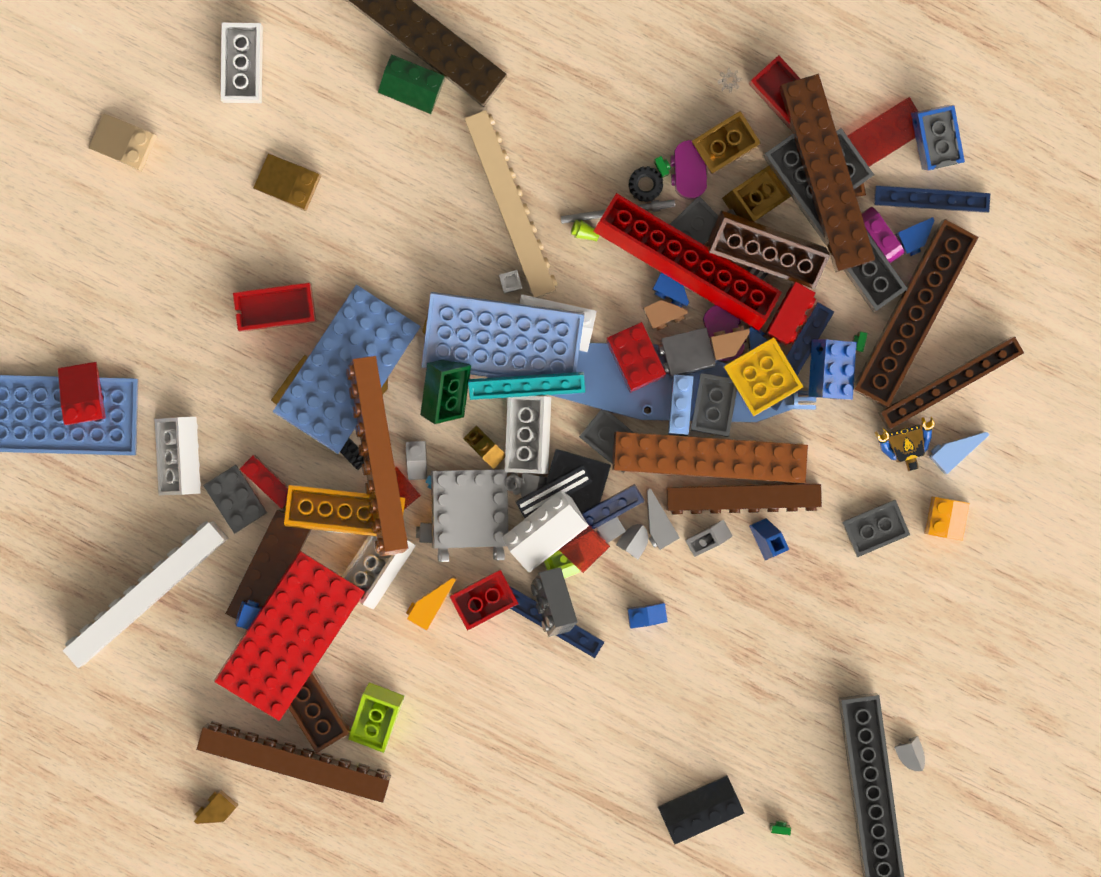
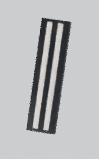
M580 465L515 502L525 519L559 491L570 495L592 481L584 465Z

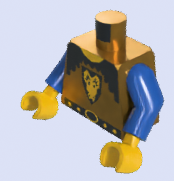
M922 417V424L889 433L883 428L884 432L882 435H879L876 431L875 435L879 440L882 452L896 462L905 461L908 471L919 469L916 458L924 456L928 450L932 438V428L934 427L933 418L930 417L931 420L925 422V418Z

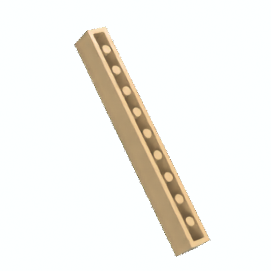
M485 110L464 118L533 297L538 298L556 291L557 281L555 276H550L548 268H551L548 258H543L541 250H544L541 240H536L534 235L537 232L534 222H529L527 217L530 214L527 204H522L520 199L523 196L520 186H515L513 181L516 178L513 168H508L506 163L509 160L506 150H501L499 145L502 142L499 132H494L492 125H495L492 114H487Z

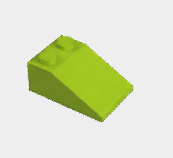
M369 682L362 695L348 740L384 753L405 696Z

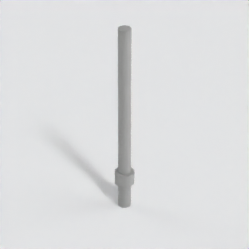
M654 200L651 203L638 206L646 211L659 212L660 209L675 207V200L661 202ZM606 210L561 216V223L598 219L603 216Z

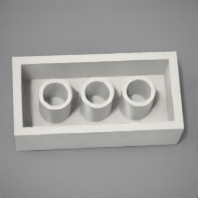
M222 22L221 101L223 103H262L263 26L261 23Z

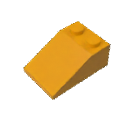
M451 577L418 599L416 604L412 602L406 612L409 615L407 620L428 630L457 578Z

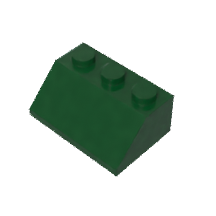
M391 54L384 70L378 93L431 115L445 82V76Z
M448 360L427 363L420 413L422 417L433 424L464 417L471 365Z

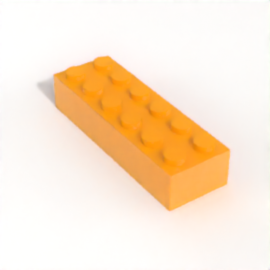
M294 485L288 486L284 519L285 526L377 536L372 531L371 523L374 521L373 514H370L368 502H371L370 494ZM400 497L402 512L404 513L405 498Z

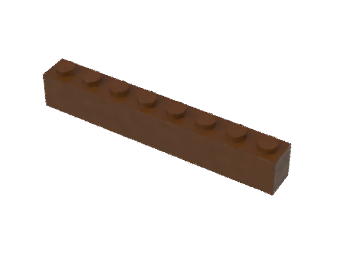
M1010 337L878 412L886 428L892 429L1024 354V351L1016 337Z
M821 484L666 488L667 511H671L672 515L683 514V511L690 510L691 514H702V510H710V514L721 513V510H729V513H740V509H748V513L760 512V509H767V512H779V508H786V512H796L798 508H805V511H817V507H822Z

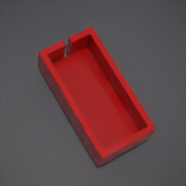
M778 55L749 82V85L792 131L779 87L782 84L801 78Z
M311 283L233 293L235 310L241 311V314H236L239 332L316 322Z

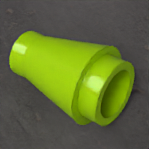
M575 220L571 229V235H574V238L597 242L600 236L593 232L594 227L582 220Z

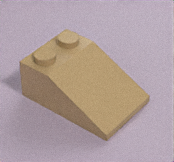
M104 113L89 149L142 172L157 136Z

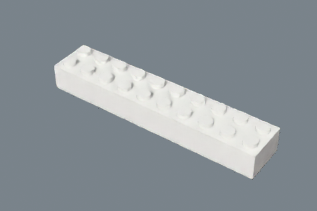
M207 521L203 522L196 528L198 532L195 535H188L181 542L183 545L180 548L175 547L167 554L168 559L157 562L152 567L154 569L152 573L148 572L137 580L139 582L137 586L135 584L130 586L123 592L125 596L122 599L121 597L115 599L109 605L110 609L108 611H102L94 618L96 622L84 626L79 631L81 633L79 637L76 635L65 643L66 648L63 652L77 668L85 665L229 539L214 521L209 523Z

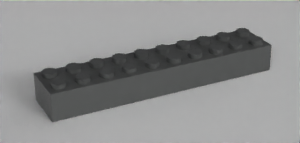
M792 134L766 152L763 157L827 246L795 138ZM867 232L875 260L845 269L844 272L871 310L875 312L908 288Z
M870 693L839 698L863 877H904L880 695Z

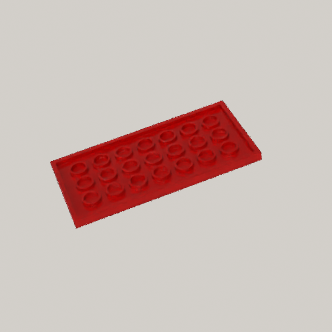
M300 550L215 677L214 682L280 721L365 591Z

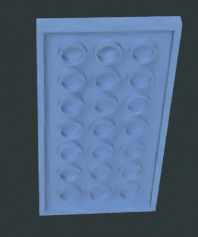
M356 284L282 396L273 413L339 454L358 424L357 418L353 417L352 407L355 404L354 399H350L349 394L351 381L347 380L346 376L348 365L352 359L376 356L382 387L421 326Z
M431 292L421 368H426L429 362L448 360L470 364L471 375L492 378L576 372L585 313Z
M0 375V452L136 455L138 379L99 378L106 419L64 425L59 377Z

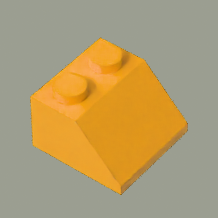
M931 496L924 534L963 541L970 503Z

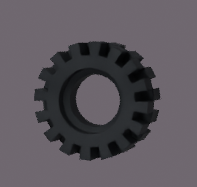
M650 166L640 167L630 176L628 184L630 193L638 201H653L660 195L663 189V177L655 168H650ZM642 177L652 179L653 188L650 191H642L639 188L638 183Z
M348 438L340 453L353 467L359 470L362 464H364V458L359 454V447Z

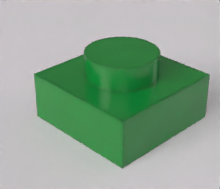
M662 156L654 159L661 177L668 176V170L671 167L667 159L663 160Z
M860 331L857 335L853 336L852 342H857V352L864 351L868 333Z
M776 820L775 823H770V832L790 836L791 827L785 821Z

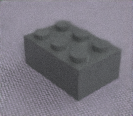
M561 567L539 572L532 582L531 592L533 596H536V608L538 613L542 615L543 631L547 632L548 637L570 632L578 621Z

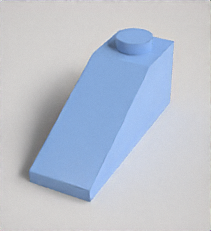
M982 432L942 445L938 444L930 451L932 454L929 458L944 474H948L989 436V433Z

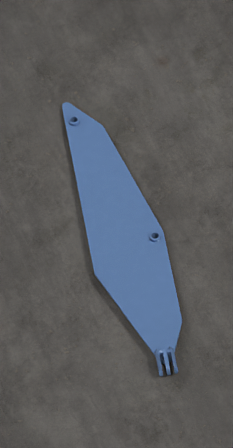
M589 343L588 352L579 350L576 371L584 372L585 393L551 395L639 420L669 421L673 378L666 374L664 378L630 393L607 343ZM652 344L663 366V363H666L664 355H660L657 344ZM715 360L716 365L713 368L685 374V376H693L690 421L693 419L700 374L730 378L724 369V366L727 365L726 363ZM737 390L732 422H759L792 409L816 410V405L798 404L815 403L816 398L798 397V395H808L809 392L798 390L784 398L777 411L769 407L753 417ZM647 407L651 409L649 414L644 412V409Z

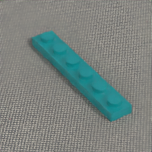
M584 372L469 379L468 381L470 400L585 393L586 391Z

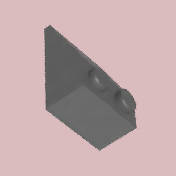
M840 128L836 132L852 185L855 189L874 176V174L845 132Z

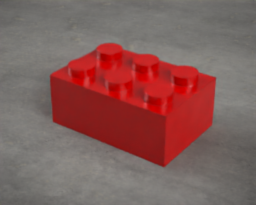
M797 282L792 283L769 324L765 335L770 338L774 337L776 341L783 345L793 343L798 334L796 332L797 327L802 326L807 318L806 310L812 308L817 299L814 297L816 292Z
M642 322L607 337V345L630 393L666 376V372Z

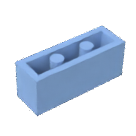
M673 376L668 435L688 436L693 376Z

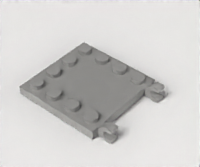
M505 469L431 471L432 548H438V562H449L448 548L493 547V559H505L503 546H506L502 539L508 533V490L505 486L507 479Z

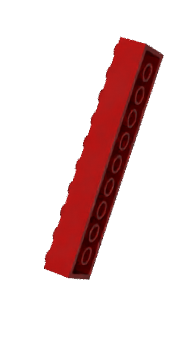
M618 193L613 197L593 231L757 330H760L782 293L730 260L709 253L708 248Z

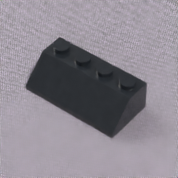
M727 775L658 806L674 845L745 814Z

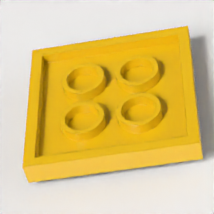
M774 337L724 366L753 417L803 388L802 383Z

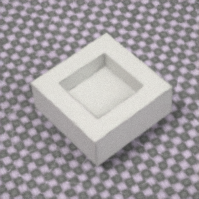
M518 270L499 275L504 294L522 289Z

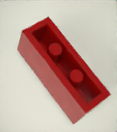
M252 455L240 470L274 503L283 509L287 503L288 486L256 455Z

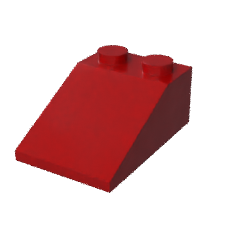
M97 362L58 368L64 425L106 419Z
M501 570L449 595L467 631L518 604Z

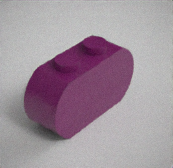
M692 140L680 143L676 147L674 155H670L671 167H674V174H671V185L675 186L676 193L684 199H696L707 189L706 164L692 144Z
M871 206L861 213L867 232L889 263H892L905 253L900 242L874 207Z
M717 305L708 309L703 317L709 340L710 337H714L713 333L724 330L725 334L733 333L732 329L738 328V325L741 324L739 318ZM744 343L735 356L719 360L729 362L737 359L744 351Z

